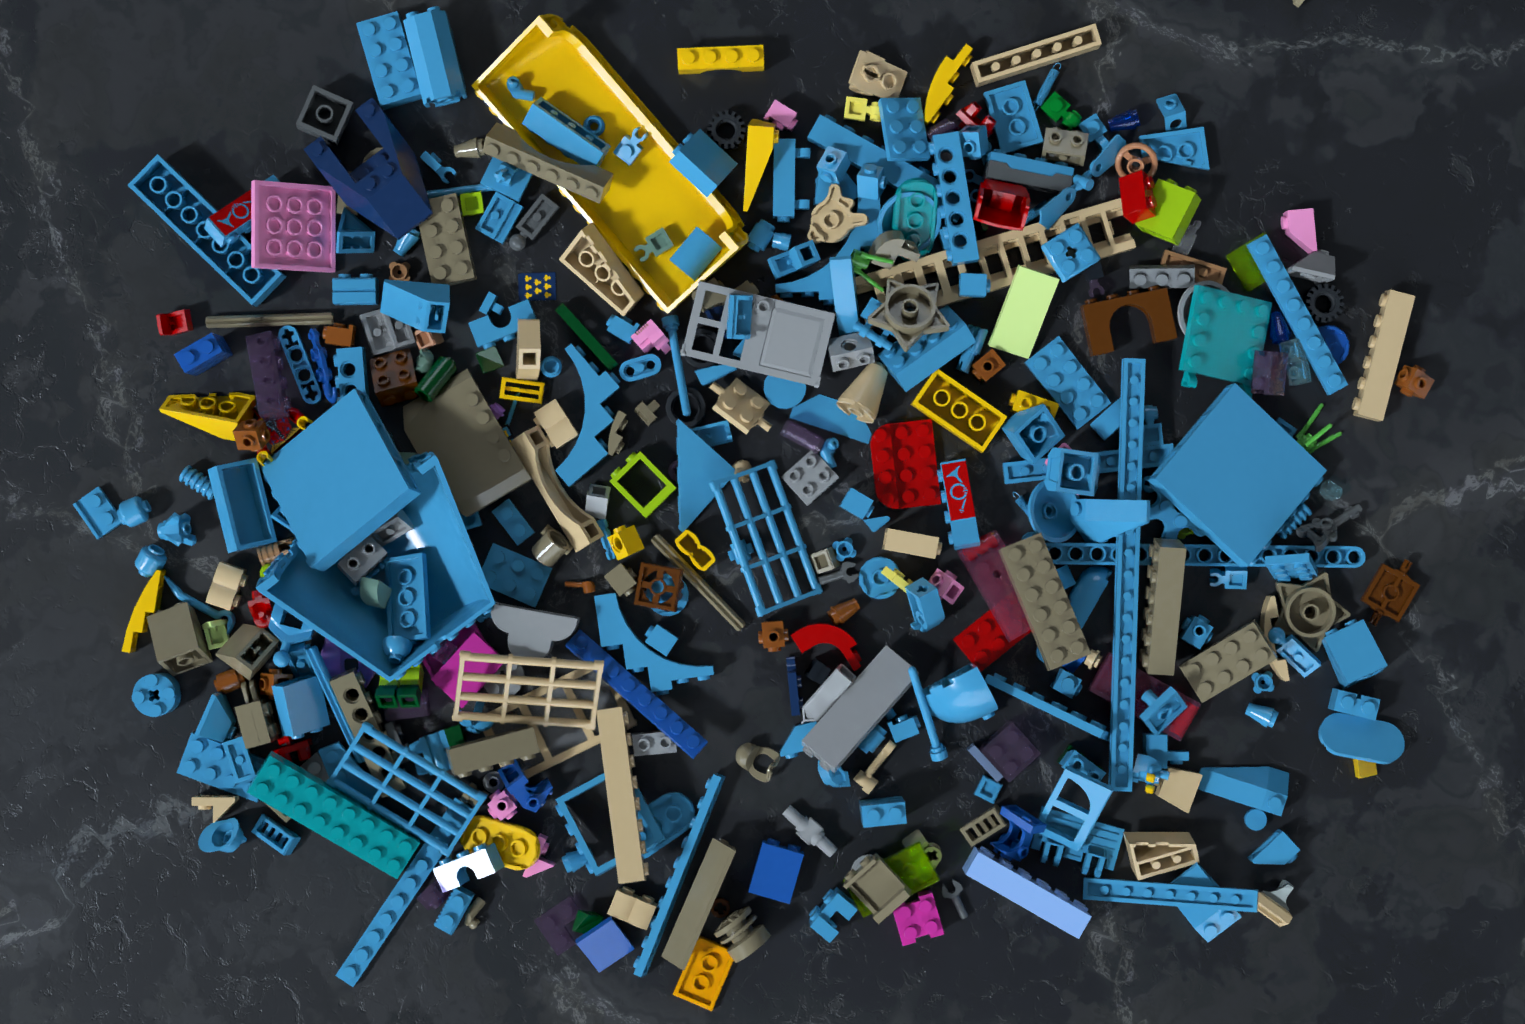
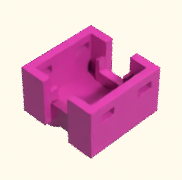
M931 889L918 892V900L908 903L904 901L893 911L903 946L916 943L915 938L928 934L931 938L944 935Z

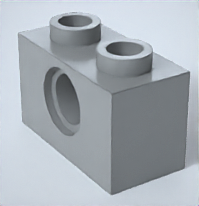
M859 332L829 339L827 349L833 372L875 363L871 340L866 336L863 338L859 335Z
M660 730L632 734L634 756L675 753L678 751V746Z

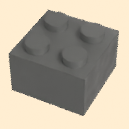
M313 85L296 122L297 129L317 138L321 136L326 142L338 147L354 111V103Z

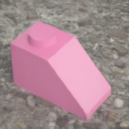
M1313 208L1284 212L1283 216H1281V228L1285 229V235L1308 254L1316 252L1317 242Z

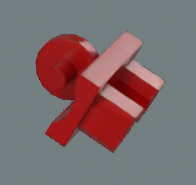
M975 101L957 112L956 115L962 120L959 124V127L962 129L966 125H986L988 138L994 133L992 130L997 121L990 115H987L983 121L977 118L976 115L982 108Z
M258 590L252 591V600L248 601V608L255 625L259 628H266L270 623L273 605L271 600Z
M284 736L277 739L278 744L286 743L287 746L273 751L293 763L290 752L297 751L300 761L312 757L310 745L313 743L311 738L294 743V740L297 739Z

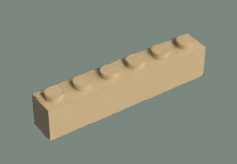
M1095 23L972 62L970 69L976 87H980L1097 50L1102 45Z
M1390 289L1385 291L1380 297V313L1376 315L1373 326L1376 327L1374 335L1370 336L1368 347L1370 348L1369 355L1363 361L1364 374L1363 377L1359 378L1357 389H1360L1358 397L1354 398L1352 404L1354 416L1377 422L1384 419L1415 300L1414 295Z

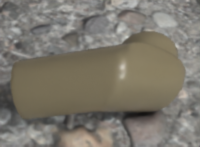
M477 897L466 911L464 923L471 929H475L480 923L475 916L486 904L480 897Z

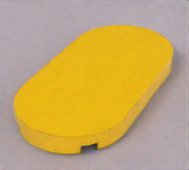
M486 815L474 816L459 838L461 845H463L465 850L468 849L469 853L474 851L473 847L484 842L486 845L495 843L504 866L513 870H523L533 866L540 855V842L532 830Z

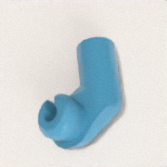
M516 76L508 78L507 88L515 99L534 101L535 91L524 89Z
M828 438L820 451L822 459L831 469L837 466L833 458V454L839 446V441L836 438Z

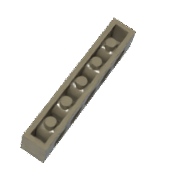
M355 667L331 677L329 682L354 737L357 736L362 723L365 721L389 737L387 730H384L381 725L383 719L378 710L375 711L372 705L374 703L373 696L370 691L366 692L363 685L365 684V679L361 671L357 672ZM356 689L359 693V696H349L348 690ZM364 708L368 715L361 717L357 714L356 710ZM365 732L360 737L359 744L373 752L374 748L382 747L385 750V754L379 756L395 764L398 757L393 749L367 735ZM364 757L371 775L383 782L388 774L383 772L381 766ZM393 774L387 785L400 791L406 788L407 782ZM383 792L381 793L382 798L388 796Z

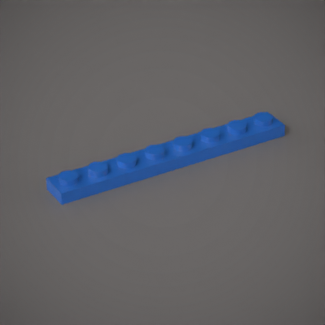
M581 629L565 644V647L582 661L604 660L602 679L692 759L708 744L706 739Z

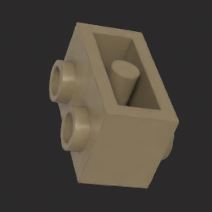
M1046 127L1041 158L1047 159L1048 162H1065L1069 165L1084 166L1089 133H1083L1079 130H1062L1058 127Z

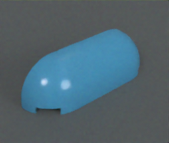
M1092 566L1085 569L1067 596L1081 629L1109 582L1107 579L1112 574V570L1106 567Z

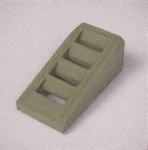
M998 804L960 828V831L971 847L1008 824V819L1000 815L1001 809ZM992 814H994L997 820L999 821L998 824L993 818ZM985 818L988 819V821L992 825V828H989V826L984 820ZM977 823H979L982 826V828L985 831L984 833H982L979 827L976 825ZM972 827L978 837L976 839L969 828Z

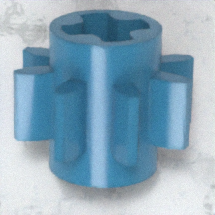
M743 539L741 543L749 561L752 559L750 554L754 550L751 543L746 544L745 539ZM730 544L731 550L727 552L730 561L735 560L738 565L740 563L734 546Z

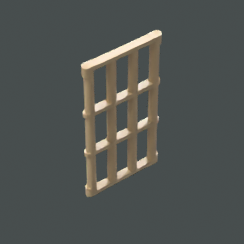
M460 650L452 721L462 722L463 720L500 722V724L516 723L543 725V727L561 726L595 730L596 710L604 660L582 661L557 659L556 657L540 658L513 656V654L471 653V651ZM465 661L507 664L506 675L464 672ZM512 664L550 667L549 678L511 675ZM558 667L597 670L596 681L554 678L555 669ZM462 681L504 683L503 694L461 692ZM510 684L547 686L548 688L546 697L508 695ZM553 687L594 690L593 700L552 698ZM460 700L502 703L501 714L459 711ZM507 703L545 706L544 717L506 714ZM550 706L591 709L590 720L549 717Z

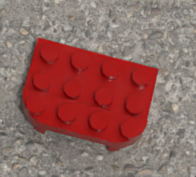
M932 419L889 423L879 427L873 433L870 440L875 494L878 500L886 507L892 509L941 504Z

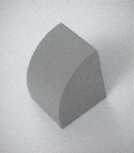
M590 484L585 512L594 518L606 519L611 487Z

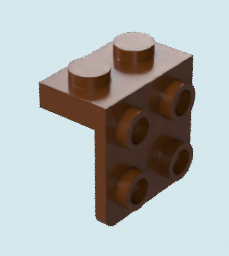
M403 349L370 359L369 363L374 390L382 407L419 397L414 391L419 381L416 377L410 349Z

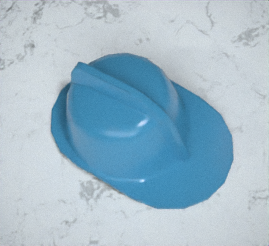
M230 818L208 825L202 831L198 845L204 852L223 851L231 853L240 844L245 843L247 838L239 827L238 820Z

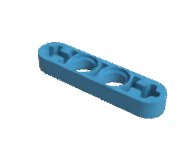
M283 326L279 330L278 337L301 396L308 404H318L323 398V392L316 379L301 336L295 327ZM286 330L294 332V335L291 336L293 343L298 342L299 345L287 348V345H291L289 339L284 338ZM295 349H299L302 352V358L299 361H294L291 358V353ZM303 369H307L310 372V378L307 381H302L299 378V372ZM313 381L315 385H310L311 389L314 392H318L314 401L307 397L310 394L309 388H303V385H308Z

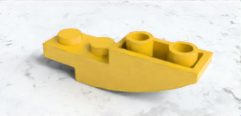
M965 44L954 60L946 56L934 75L924 108V122L926 126L930 121L934 124L941 115L939 109L944 104L947 107L953 99L954 95L951 93L954 88L948 83L953 84L960 75L957 72L962 65L966 67L973 56L970 54L973 48Z

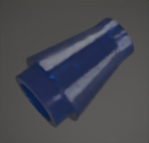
M1128 109L1108 119L1111 132L1133 130L1141 126L1136 109Z
M1282 311L1270 313V339L1273 344L1289 342L1291 333Z

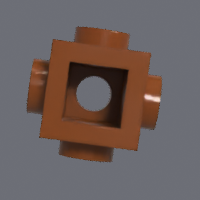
M1404 365L1394 384L1401 388L1400 392L1408 397L1415 396L1425 399L1435 380L1426 375V370L1418 365L1413 367Z
M248 419L241 421L233 430L238 450L260 451L270 440V431L267 429L265 420Z
M783 620L761 622L762 631H758L759 644H763L764 648H768V652L781 651V647H785V642L789 641L788 629L783 628ZM771 633L777 634L775 640L769 638Z
M269 669V673H261L259 680L260 695H268V699L275 700L272 686L293 679V674L282 673V669Z

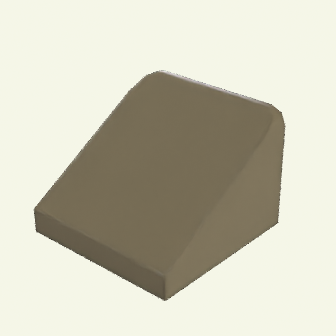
M833 547L810 554L817 575L841 566L840 561L836 559L837 553Z
M916 829L902 839L903 845L911 856H914L929 844L919 829Z

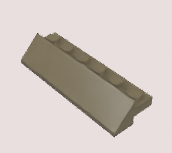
M712 838L661 956L682 970H685L736 853V848L729 845V842L724 839L719 841Z

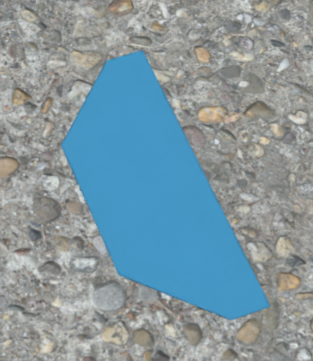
M819 394L792 408L789 417L791 419L869 444L872 433L867 424L857 420V416L852 413L850 416L844 413L837 406L838 400Z

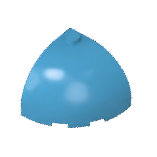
M973 663L960 668L923 689L931 715L945 722L966 723L979 718L987 720L995 715L994 711L998 710V706L978 667Z

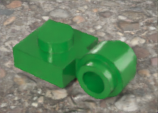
M1055 91L1040 108L1055 122L1063 118L1061 124L1069 131L1076 129L1081 123L1082 116L1075 110L1067 112L1071 105Z

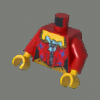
M262 401L258 403L252 410L259 417L258 420H265L267 429L270 431V440L262 450L256 451L257 461L262 466H265L263 462L266 458L272 462L273 458L269 453L272 455L277 453L305 430V425L308 422L312 424L313 421L297 408L287 405H275L269 410Z

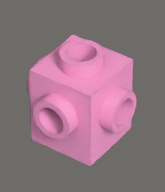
M938 568L928 581L938 589L940 600L943 598L952 605L965 588L956 581V575L948 570L944 573Z
M506 788L502 792L498 789L489 796L491 801L487 804L489 806L487 810L494 819L499 818L501 821L506 818L509 820L517 813L516 808L520 804ZM500 802H504L506 804V808L504 810H502L499 807L498 804Z

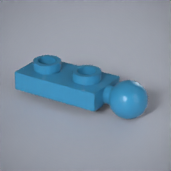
M1273 627L1270 629L1268 638L1270 642L1278 644L1275 646L1276 651L1304 678L1321 666V661L1295 636L1291 634L1285 638V632L1282 628Z

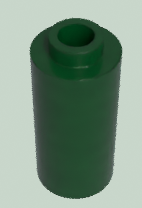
M440 356L414 388L415 393L424 401L432 402L457 370L455 361L448 356Z

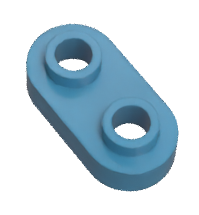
M654 354L643 355L623 362L619 368V373L623 380L634 382L656 375L661 369V361ZM649 361H653L655 363V367L653 369L647 368V363ZM632 367L634 374L627 375L626 370Z

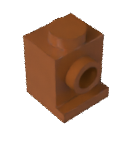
M334 323L333 327L324 326L323 339L329 345L352 348L355 345L357 327L349 325V329H346L347 325Z
M991 349L971 366L973 368L971 373L978 381L982 380L985 383L1005 367L1006 364ZM985 363L991 364V369L989 371L984 369L983 366Z

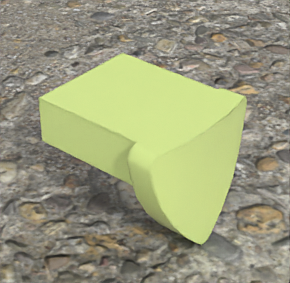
M227 619L214 620L202 624L209 650L222 647L230 638L229 634H227Z

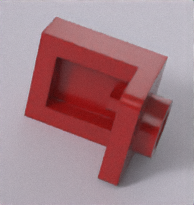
M190 309L156 315L157 327L161 336L193 331Z

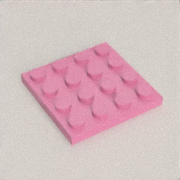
M260 180L251 181V268L334 273L336 271V191L333 187Z

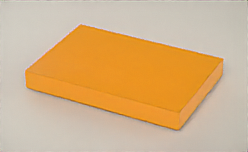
M700 935L687 966L680 975L673 995L712 1011L734 961L727 952L729 947Z

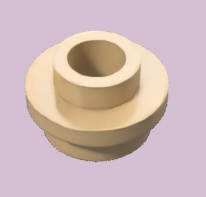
M1091 649V654L1087 656L1084 662L1088 669L1091 670L1093 667L1097 668L1103 658L1100 656L1101 651Z

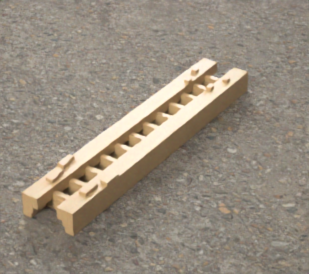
M1121 198L1062 215L1049 230L1038 222L1025 226L1023 231L1012 230L978 240V262L982 274H987V279L991 281L990 292L1011 285L1017 267L1010 268L1006 251L1019 247L1024 263L1021 266L1048 275L1056 273L1044 252L1045 259L1031 262L1026 245L1039 241L1042 246L1047 242V238L1059 235L1076 223L1080 224L1101 259L1136 248L1135 241L1131 238L1130 233L1113 238L1114 231L1111 221L1108 220L1123 216ZM1101 222L1106 240L1093 244L1088 226ZM1068 247L1066 256L1075 258L1074 253L1076 251ZM946 250L921 257L917 262L911 260L892 266L891 270L885 268L867 274L882 287L887 286L888 278L903 284L904 281L916 278L917 284L923 286L927 285L924 275L936 272L941 286V290H938L937 308L973 298L958 297L959 284L950 287L945 269L953 266L951 261H947ZM998 253L1003 271L990 275L985 257ZM964 264L957 265L959 274L967 273ZM855 277L857 295L875 290L877 300L881 303L885 302V292L875 288L863 277Z

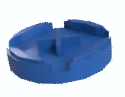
M1325 325L1318 327L1337 365L1342 363L1349 354L1350 348L1346 334L1337 326Z

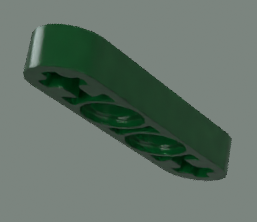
M563 303L555 309L610 371L618 365Z

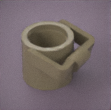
M547 524L541 532L543 536L532 547V553L543 565L551 567L563 554L568 555L573 547L563 534Z

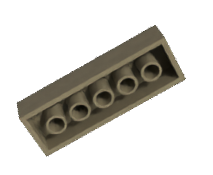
M1038 533L998 550L1047 670H1053L1090 655L1091 652L1042 534Z
M1154 538L1153 544L1149 546V557H1152V562L1147 567V578H1150L1149 586L1145 588V599H1148L1147 607L1143 609V620H1146L1145 628L1141 630V641H1144L1143 649L1139 650V661L1142 662V667L1145 668L1148 674L1174 676L1187 549L1179 539Z

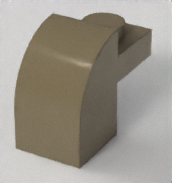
M890 230L880 234L874 240L868 254L891 259L894 262L898 255L915 262L918 261L921 255L917 245L910 240H905L902 232L897 230ZM870 259L871 263L889 270L893 266V264Z

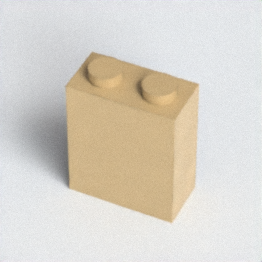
M886 528L882 549L936 559V555L941 553L942 542H939V537Z

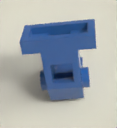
M514 759V764L503 766L498 772L506 789L511 795H514L522 807L536 813L545 804L548 794L552 795L553 786L548 777L534 786L525 785L529 781L520 763Z
M1017 805L1002 806L1000 815L1008 819L1010 824L1007 833L1002 834L998 841L990 842V845L994 847L993 851L995 853L1001 851L1000 856L1004 859L1011 861L1013 858L1020 862L1029 853V846L1033 835L1043 833L1046 824ZM1020 828H1021V830H1022V836H1021V839L1019 840L1017 837H1018V834H1019V831H1020Z

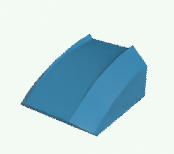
M1053 447L1048 454L1046 478L1044 481L1046 489L1048 491L1095 496L1098 489L1101 466L1100 454Z

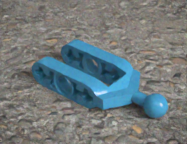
M275 603L268 627L282 642L280 651L274 654L273 662L278 667H285L290 662V655L288 654L290 645L311 640L315 630L305 623L302 624L301 629L283 625L287 611Z

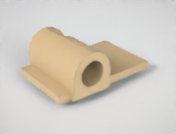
M860 50L848 81L850 84L849 89L866 96L875 95L880 98H899L908 72L885 62V59L878 55Z

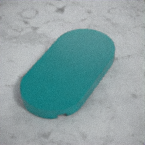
M911 178L904 181L895 193L897 198L893 208L892 230L901 231L904 239L914 242L917 248L930 237L929 246L919 251L921 254L919 258L927 253L929 254L934 245L938 197L937 191L928 180ZM916 191V193L909 197L901 198L903 192ZM923 194H926L934 201L933 206L926 201ZM899 256L904 261H911L910 259Z

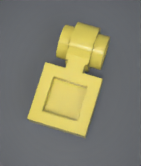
M846 96L844 119L865 122L866 114H868L871 121L881 122L878 102H872L871 106H867L868 99Z

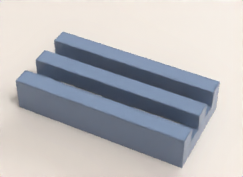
M973 743L966 748L996 782L1003 778V775Z

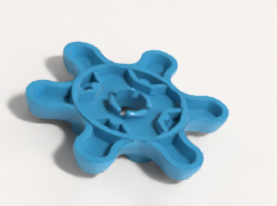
M1149 482L1150 487L1157 493L1156 502L1150 505V521L1158 519L1163 522L1164 530L1161 538L1177 539L1179 531L1184 528L1191 529L1196 536H1205L1182 512H1177L1174 505Z

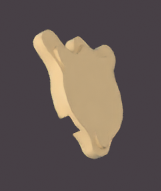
M831 184L825 200L819 203L811 213L810 230L807 236L809 241L813 240L815 244L820 242L836 243L847 237L852 229L866 226L869 223V218L864 213H852L851 210L855 206V201L844 197L842 189L838 184Z

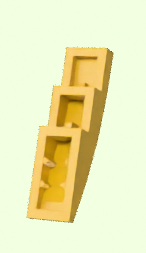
M156 570L145 586L134 607L126 629L122 652H136L138 633L148 631L147 616L160 610L165 580L163 576L166 570Z

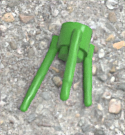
M854 249L850 255L852 257L854 273L859 274L875 288L884 292V288L861 271V269L868 267L869 262H871L870 259L893 264L894 261Z
M1320 403L1303 429L1295 436L1296 441L1310 454L1342 435V432L1339 431L1317 443L1316 440L1332 427L1331 423L1314 436L1310 433L1305 435L1323 408V403Z

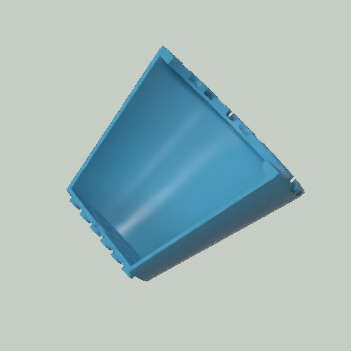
M431 451L429 453L416 454L407 459L410 463L406 464V467L421 492L419 496L402 508L414 525L413 529L382 547L387 552L386 558L421 552L426 553L431 639L412 641L411 652L407 657L401 659L400 663L394 664L389 662L382 648V640L388 636L387 605L385 609L366 605L361 599L360 592L358 596H353L351 589L358 587L360 583L355 586L338 569L339 561L334 563L325 572L312 569L306 563V556L298 547V540L295 538L289 545V552L286 555L280 553L263 572L265 576L259 578L256 584V589L261 594L389 682L402 678L408 668L418 666L427 654L437 652L441 648L440 643L445 639L448 641L453 640L458 636V631L464 627L472 626L478 616L482 613L483 615L488 614L493 610V605L496 604L440 462ZM373 569V570L366 576V578H367L375 569ZM385 569L380 570L372 579L380 580L385 584Z

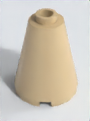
M880 362L868 364L838 398L837 406L850 416L852 413L857 416V420L872 424L878 414L888 372L885 370L886 366Z

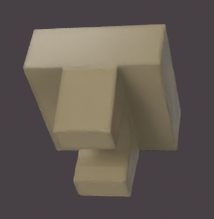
M653 400L646 406L642 401L634 411L647 426H650L657 418L653 413L659 409L660 405Z

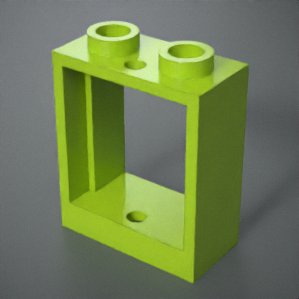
M634 451L625 460L627 464L622 469L618 467L610 475L612 477L610 482L647 518L677 488L641 451L638 454ZM640 459L666 485L644 508L618 482Z

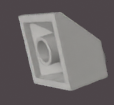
M1317 250L1288 267L1286 271L1289 276L1325 284L1335 280V256H1330L1328 251Z

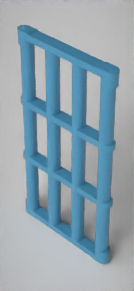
M775 459L709 483L711 492H714L724 519L726 532L728 531L741 565L740 570L744 573L758 617H763V615L823 592L806 550L807 546L802 540L792 513V505L788 502L778 475ZM764 468L768 469L781 505L780 508L772 511L757 474L758 470ZM749 474L763 514L753 517L739 481V477ZM728 481L732 484L745 521L734 524L720 484ZM782 511L796 545L795 548L787 551L773 517V514ZM763 518L766 520L778 552L777 555L769 558L755 524V521ZM747 525L760 560L750 565L736 528ZM797 551L812 591L805 594L801 593L788 558L789 554ZM779 558L794 598L787 601L783 600L770 565L771 561ZM762 565L776 605L765 608L751 570Z
M367 721L363 722L357 736L330 778L327 779L326 785L340 790L365 805L368 810L375 811L403 828L404 832L413 834L438 849L444 856L449 857L484 800L487 799V794L481 790L477 791L446 772V769H441L411 751L410 747L403 746L373 728V725ZM365 732L398 752L400 756L395 764L359 744L358 741L362 734ZM352 750L389 771L385 780L382 782L347 761ZM404 757L437 776L431 787L398 767ZM344 768L377 788L378 791L373 799L368 798L335 778L340 769ZM393 774L426 794L421 804L387 785ZM441 779L477 800L472 811L435 790ZM382 792L415 811L409 822L376 802ZM432 797L467 818L462 827L458 828L425 808L424 806L429 798ZM419 814L455 835L451 844L448 846L413 825Z

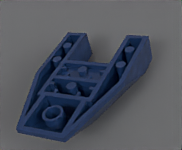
M372 97L355 111L383 149L351 173L348 172L321 136L304 148V151L348 207L399 240L430 217L433 211L414 151Z

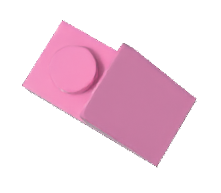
M541 833L538 836L540 842L539 858L533 866L525 869L523 877L527 878L555 866V862L541 857V854L545 855L550 844L546 842L548 836Z

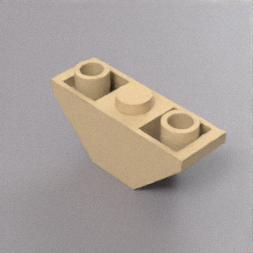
M518 319L516 379L537 381L541 357L540 320Z

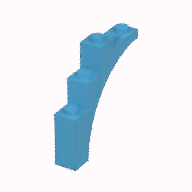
M857 198V213L866 214L869 218V223L866 226L852 229L846 244L836 257L850 256L854 249L859 251L864 249V252H869L874 240L879 236L877 220L880 212V198L878 200ZM830 262L808 277L793 282L775 284L776 295H780V298H793V294H801V297L807 298L814 297V293H818V302H823V305H834Z
M572 344L566 347L565 350L573 360L581 377L585 394V414L582 429L574 448L564 462L555 470L569 487L574 485L609 455L607 452L608 445L602 438L597 440L596 437L614 421L612 418L615 415L607 405L603 407L602 404L620 389L618 383L621 382L613 372L608 374L605 371L599 376L597 374L600 371L592 361L588 363L583 358L586 353L579 345L574 347Z
M617 592L594 596L601 647H606L607 650L619 649V645L623 644L626 670L631 669V672L635 673L642 672L644 667H648L651 692H656V695L669 694V690L673 689V680H676V684L689 682V678L697 677L698 681L708 680L710 675H714L713 665L696 666L678 663L661 656L646 646L627 624L620 608Z

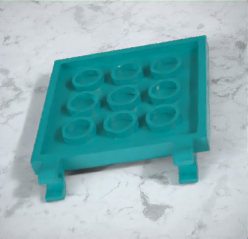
M1194 285L1179 370L1184 371L1181 386L1196 388V374L1238 383L1239 387L1252 399L1253 391L1251 386L1257 387L1272 302Z

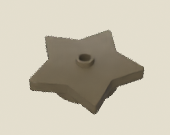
M888 278L886 300L868 316L867 321L871 325L891 331L904 352H907L923 335L950 330V324L936 306L939 283L919 286L916 284H903Z
M1325 571L1302 585L1285 582L1275 583L1281 608L1278 612L1279 617L1275 618L1272 628L1280 627L1284 630L1285 634L1298 635L1315 652L1319 651L1325 633L1331 626L1351 616L1346 609L1332 599L1328 573ZM1310 607V611L1305 613L1306 608Z

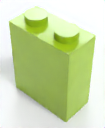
M1158 178L1153 188V195L1157 201V207L1155 208L1156 216L1137 222L1135 225L1144 233L1178 246L1201 199L1196 194L1197 191L1189 186L1182 188L1171 179L1164 181Z

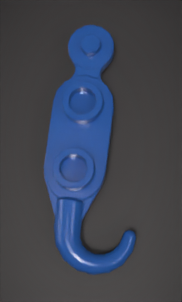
M312 328L309 330L308 338L313 344L310 355L312 361L316 363V379L323 384L322 387L326 399L330 403H336L338 392L337 388H332L331 383H329L333 376L331 369L327 367L326 363L327 351L319 343L320 332L316 328Z

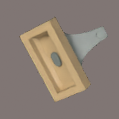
M1282 880L1276 891L1258 892V911L1280 927L1288 925L1293 917L1289 913L1286 900L1294 886L1288 881Z

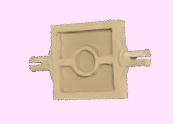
M737 377L725 389L716 381L709 387L719 395L718 401L712 409L743 433L747 434L757 424L767 432L772 427V424L763 418L764 411L768 408L770 402Z

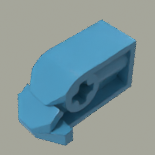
M922 577L905 587L915 621L910 624L911 628L927 632L945 619L938 589Z

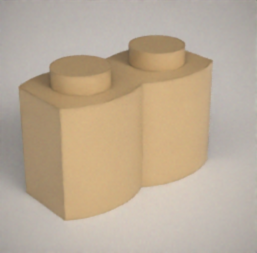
M557 399L552 400L534 412L536 417L533 420L536 425H539L541 429L544 428L546 431V438L551 448L555 446L556 449H560L579 436V433Z
M224 561L219 562L206 598V603L229 611L233 610L234 607L237 608L241 601L240 589L241 587L244 588L248 581L247 569Z
M626 886L618 888L607 914L647 930L657 907V903L654 902L655 899L645 894L642 897L634 894L635 890Z

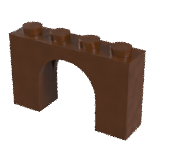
M1159 285L1148 287V292L1140 293L1139 289L1129 291L1127 296L1119 297L1118 294L1106 296V300L1098 302L1097 298L1085 301V305L1080 306L1090 357L1114 352L1110 333V319L1118 308L1124 306L1138 308L1145 314L1149 323L1153 344L1177 338L1167 288L1161 289Z

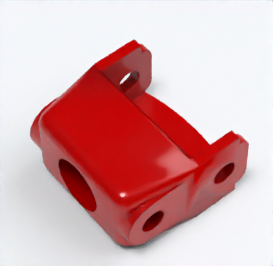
M986 178L979 185L973 220L999 228L1023 231L1030 207V196L1027 188Z

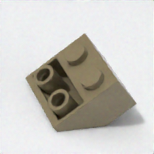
M243 623L218 650L216 656L250 681L277 651L280 640L264 628Z

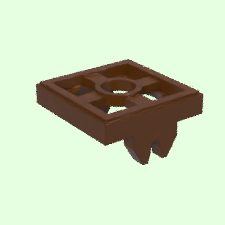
M641 562L634 605L677 612L678 601L683 596L681 591L684 588V582L682 581L684 569ZM657 571L656 579L648 582V575ZM664 572L672 577L674 586L667 585L663 580ZM656 581H661L664 585V589L660 593H656L653 590V583ZM647 588L650 589L651 593L653 594L652 601H650L645 595ZM665 592L673 593L669 600L659 603L660 595Z

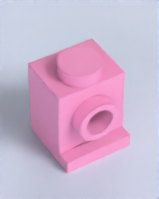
M774 100L764 117V121L769 122L771 120L772 123L776 124V128L781 131L784 128L792 132L798 122L795 119L797 113L777 100Z

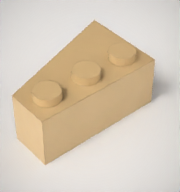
M1123 832L1131 868L1137 880L1190 866L1196 862L1200 863L1196 844L1189 832Z

